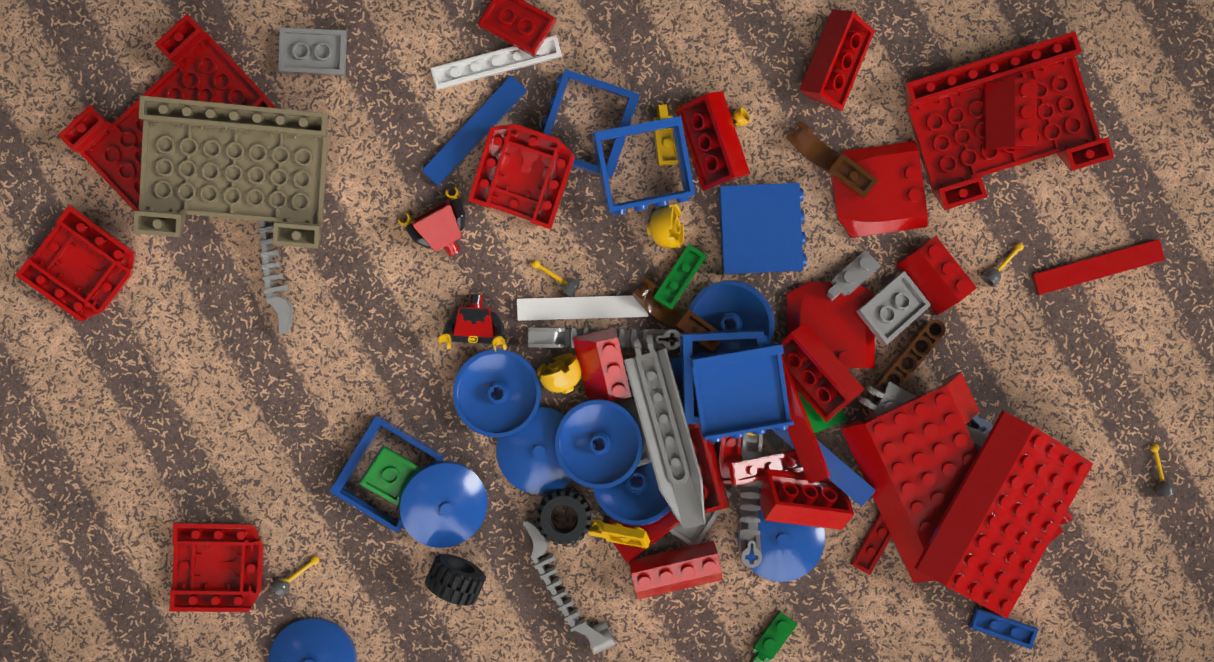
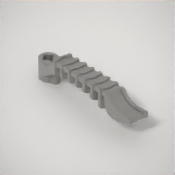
M259 221L260 228H258V232L261 235L259 244L262 247L260 256L263 259L261 267L264 270L262 279L265 282L263 290L266 294V302L275 309L278 315L279 334H288L292 326L293 306L287 298L275 297V293L289 291L288 284L274 286V281L284 280L283 273L273 274V269L281 268L279 261L272 262V257L280 256L278 249L271 250L273 238H270V233H273L274 225L271 221Z
M528 328V347L575 348L572 337L602 330H588V328ZM616 330L620 349H635L633 339L636 338L641 341L643 349H649L646 336L650 334L654 338L656 349L666 348L674 350L680 346V333L676 330ZM670 333H672V337L676 338V341L672 342L671 346L670 342L659 341V338L670 337Z
M744 433L740 460L759 457V452L762 450L763 434L752 436ZM759 481L741 484L739 493V560L744 566L749 568L757 567L762 560L760 531L758 530V523L760 522V518H758V510H760L758 498L761 495L759 494V486H761ZM750 551L756 556L755 559L751 560V563L745 559V555H749Z
M529 518L524 520L523 525L533 540L531 559L534 562V567L538 569L541 580L543 579L546 583L547 590H550L553 601L557 602L559 611H562L564 614L565 622L568 621L571 632L577 631L586 635L596 654L616 645L606 621L592 625L586 618L579 619L578 616L581 615L579 608L572 611L569 610L568 607L575 604L573 598L564 601L562 597L568 594L566 587L560 590L556 587L563 583L561 578L558 577L552 580L550 577L559 572L556 565L547 570L544 565L555 561L556 557L553 553L542 559L539 558L546 552L548 541L545 540L544 535L540 534L539 527Z

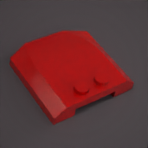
M517 123L490 127L468 201L512 214L551 230L576 155L559 138Z
M915 141L839 152L845 154L878 180L863 199L831 175L836 217L850 238L927 227L928 212L919 150Z
M68 205L55 222L57 225L34 255L25 261L15 276L82 322L105 311L132 276L136 252L75 207Z
M807 282L786 293L787 336L806 322L847 369L875 368V335L856 312L874 296V291L860 285L850 295L844 297L840 294L831 301L826 296L828 290L833 287L831 282Z
M174 522L172 545H174L173 575L169 612H249L262 590L264 544L254 523Z

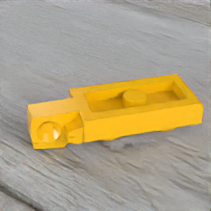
M667 104L656 107L657 117H653V121L673 117V115L668 116ZM672 128L653 131L658 167L677 165L678 159Z
M592 520L588 531L590 536L605 538L608 542L647 549L650 543L647 532L639 527L628 528L618 523L611 525L604 523L602 520Z

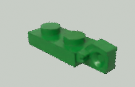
M779 610L755 642L752 649L755 655L749 662H769L773 659L798 624Z

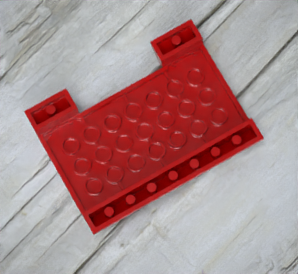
M188 14L181 18L155 43L175 65L142 96L276 108L268 96ZM140 98L113 123L92 105H89L58 136L73 152L81 154L134 211L139 210L143 120L139 119Z
M1076 31L905 84L906 109L932 193L944 210L987 198L982 176L1053 154H1057L1070 171L1114 158L1109 138H1100L1076 60V55L1082 52ZM1011 79H1037V146L1030 149L985 150L984 84Z
M962 372L941 380V386L863 422L859 419L840 428L864 480L876 490L872 497L913 583L936 581L914 567L978 454L966 424L980 411Z
M1002 410L914 568L959 594L1008 618L1093 463L1038 428Z

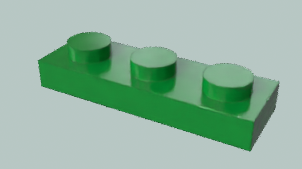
M688 244L653 297V300L672 311L707 255Z

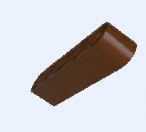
M936 319L925 321L872 387L885 392L887 378L890 374H894L896 377L895 385L901 388L946 332L945 324ZM932 323L937 326V333L935 335H931L929 332V327ZM918 340L922 341L924 345L921 352L915 349V344ZM904 357H907L910 361L907 369L901 366V361ZM867 392L866 398L876 404L873 395Z

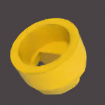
M743 107L733 112L732 120H736L734 125L741 127L750 123V117Z

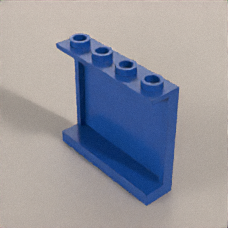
M799 183L719 187L722 275L803 271V267L807 265L806 253L803 254L802 245L806 243L805 232H802L801 223L805 221L804 210H801L800 201L804 199L803 188H800Z
M774 342L690 357L701 435L704 440L718 442L722 440V437L741 438L744 436V433L752 432L754 435L766 433L767 429L774 428L775 431L788 429L790 425H794V421L790 418L781 356L784 353L783 344Z

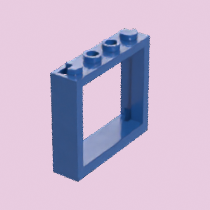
M565 69L563 75H558L556 86L559 88L556 95L552 94L549 102L551 111L549 116L545 115L542 128H544L543 133L551 135L569 79L629 99L620 127L631 124L640 94ZM626 137L615 139L606 166L608 179L612 180ZM575 158L572 167L599 175L597 165Z
M681 116L597 131L591 134L606 212H613V216L625 214V209L634 207V211L647 209L648 204L655 203L656 207L669 205L668 200L676 199L677 203L690 201L689 196L696 195ZM672 128L683 191L613 204L601 141Z
M750 329L680 332L682 407L687 424H700L699 416L694 415L693 377L690 357H693L692 341L755 339V346L767 344V336L764 335V331Z
M378 415L373 419L330 492L398 533L401 528L405 529L401 517L396 520L345 489L350 478L382 427L435 458L434 462L443 461L445 455Z

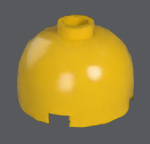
M671 204L658 208L651 215L650 222L647 223L648 235H651L653 241L663 248H680V245L684 242V224L680 226L678 216L682 215L679 206Z
M572 353L552 358L556 361L548 366L543 363L537 369L536 374L540 382L550 392L567 394L574 390V386L577 385L581 378L580 363L577 356H573Z

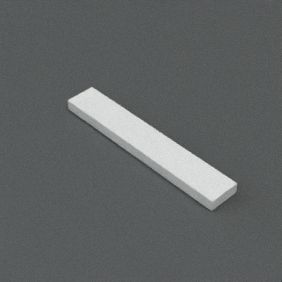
M557 35L546 37L535 57L512 46L435 66L430 69L435 88L439 90L561 58L562 54Z
M632 295L517 299L518 321L648 317L647 311Z

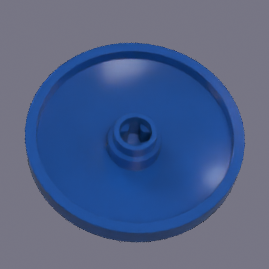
M724 280L713 283L703 289L690 305L689 310L718 331L760 329L767 336V344L772 341L775 329L772 308L766 297L748 283L737 280ZM755 339L722 340L717 347L718 352L755 346ZM692 341V345L697 352L705 351Z
M494 349L483 351L471 357L459 370L453 386L454 405L461 420L473 431L488 437L509 436L525 428L535 417L541 402L540 380L532 365L520 355L501 349H496V352Z
M597 399L575 406L563 417L556 432L555 451L559 464L571 479L589 488H609L623 482L636 470L643 454L644 441L639 423L629 410L613 401Z
M539 407L535 417L525 428L515 434L498 437L496 447L497 461L503 475L512 485L528 493L548 494L565 487L571 482L572 479L559 464L555 451L556 432L565 414L552 408Z
M453 461L433 462L418 469L405 483L399 498L400 517L407 532L421 544L435 548L452 547L469 539L481 526L487 511V493L480 478L467 466Z
M652 462L637 467L626 480L618 485L602 489L593 488L595 498L601 509L610 518L624 525H649L662 519L671 510L659 490Z
M760 506V510H758V518H760L758 530L760 531L762 560L757 567L750 569L765 579L777 582L792 581L810 572L820 560L824 550V528L765 521ZM737 533L738 547H739V533ZM751 551L749 555H745V559L749 560V563L756 557Z
M308 617L294 621L278 634L271 646L268 662H357V655L352 639L341 626L328 619Z

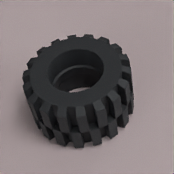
M566 488V490L558 489L548 493L542 499L536 514V524L540 529V534L544 535L545 540L548 542L552 541L553 545L558 546V544H562V546H567L570 543L574 545L576 541H581L589 531L592 517L590 505L587 503L586 498L581 496L578 491H571L570 488ZM559 505L572 507L577 513L575 525L568 529H561L555 526L551 520V513L555 507Z
M439 554L431 565L425 579V585L434 595L449 603L470 606L476 603L486 580V575L478 566L464 558L449 554Z

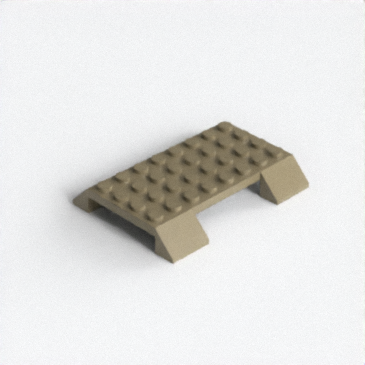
M140 96L139 119L143 120L139 210L134 211V234L181 237L188 214L274 222L272 245L319 249L323 227L329 138L327 113Z

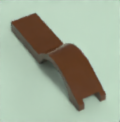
M799 121L797 123L799 128L792 136L788 134L786 139L813 164L829 172L864 199L878 180L845 154L828 147L813 134L807 125Z
M647 278L642 282L644 284L643 288L639 292L635 290L632 294L648 314L667 327L674 328L679 332L718 331L689 309L683 310L674 306L672 311L653 300L658 290L656 285ZM722 340L693 342L710 354L715 351Z

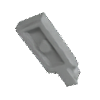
M865 250L831 281L833 287L828 290L826 296L833 301L840 294L844 297L850 295L875 273L881 265Z

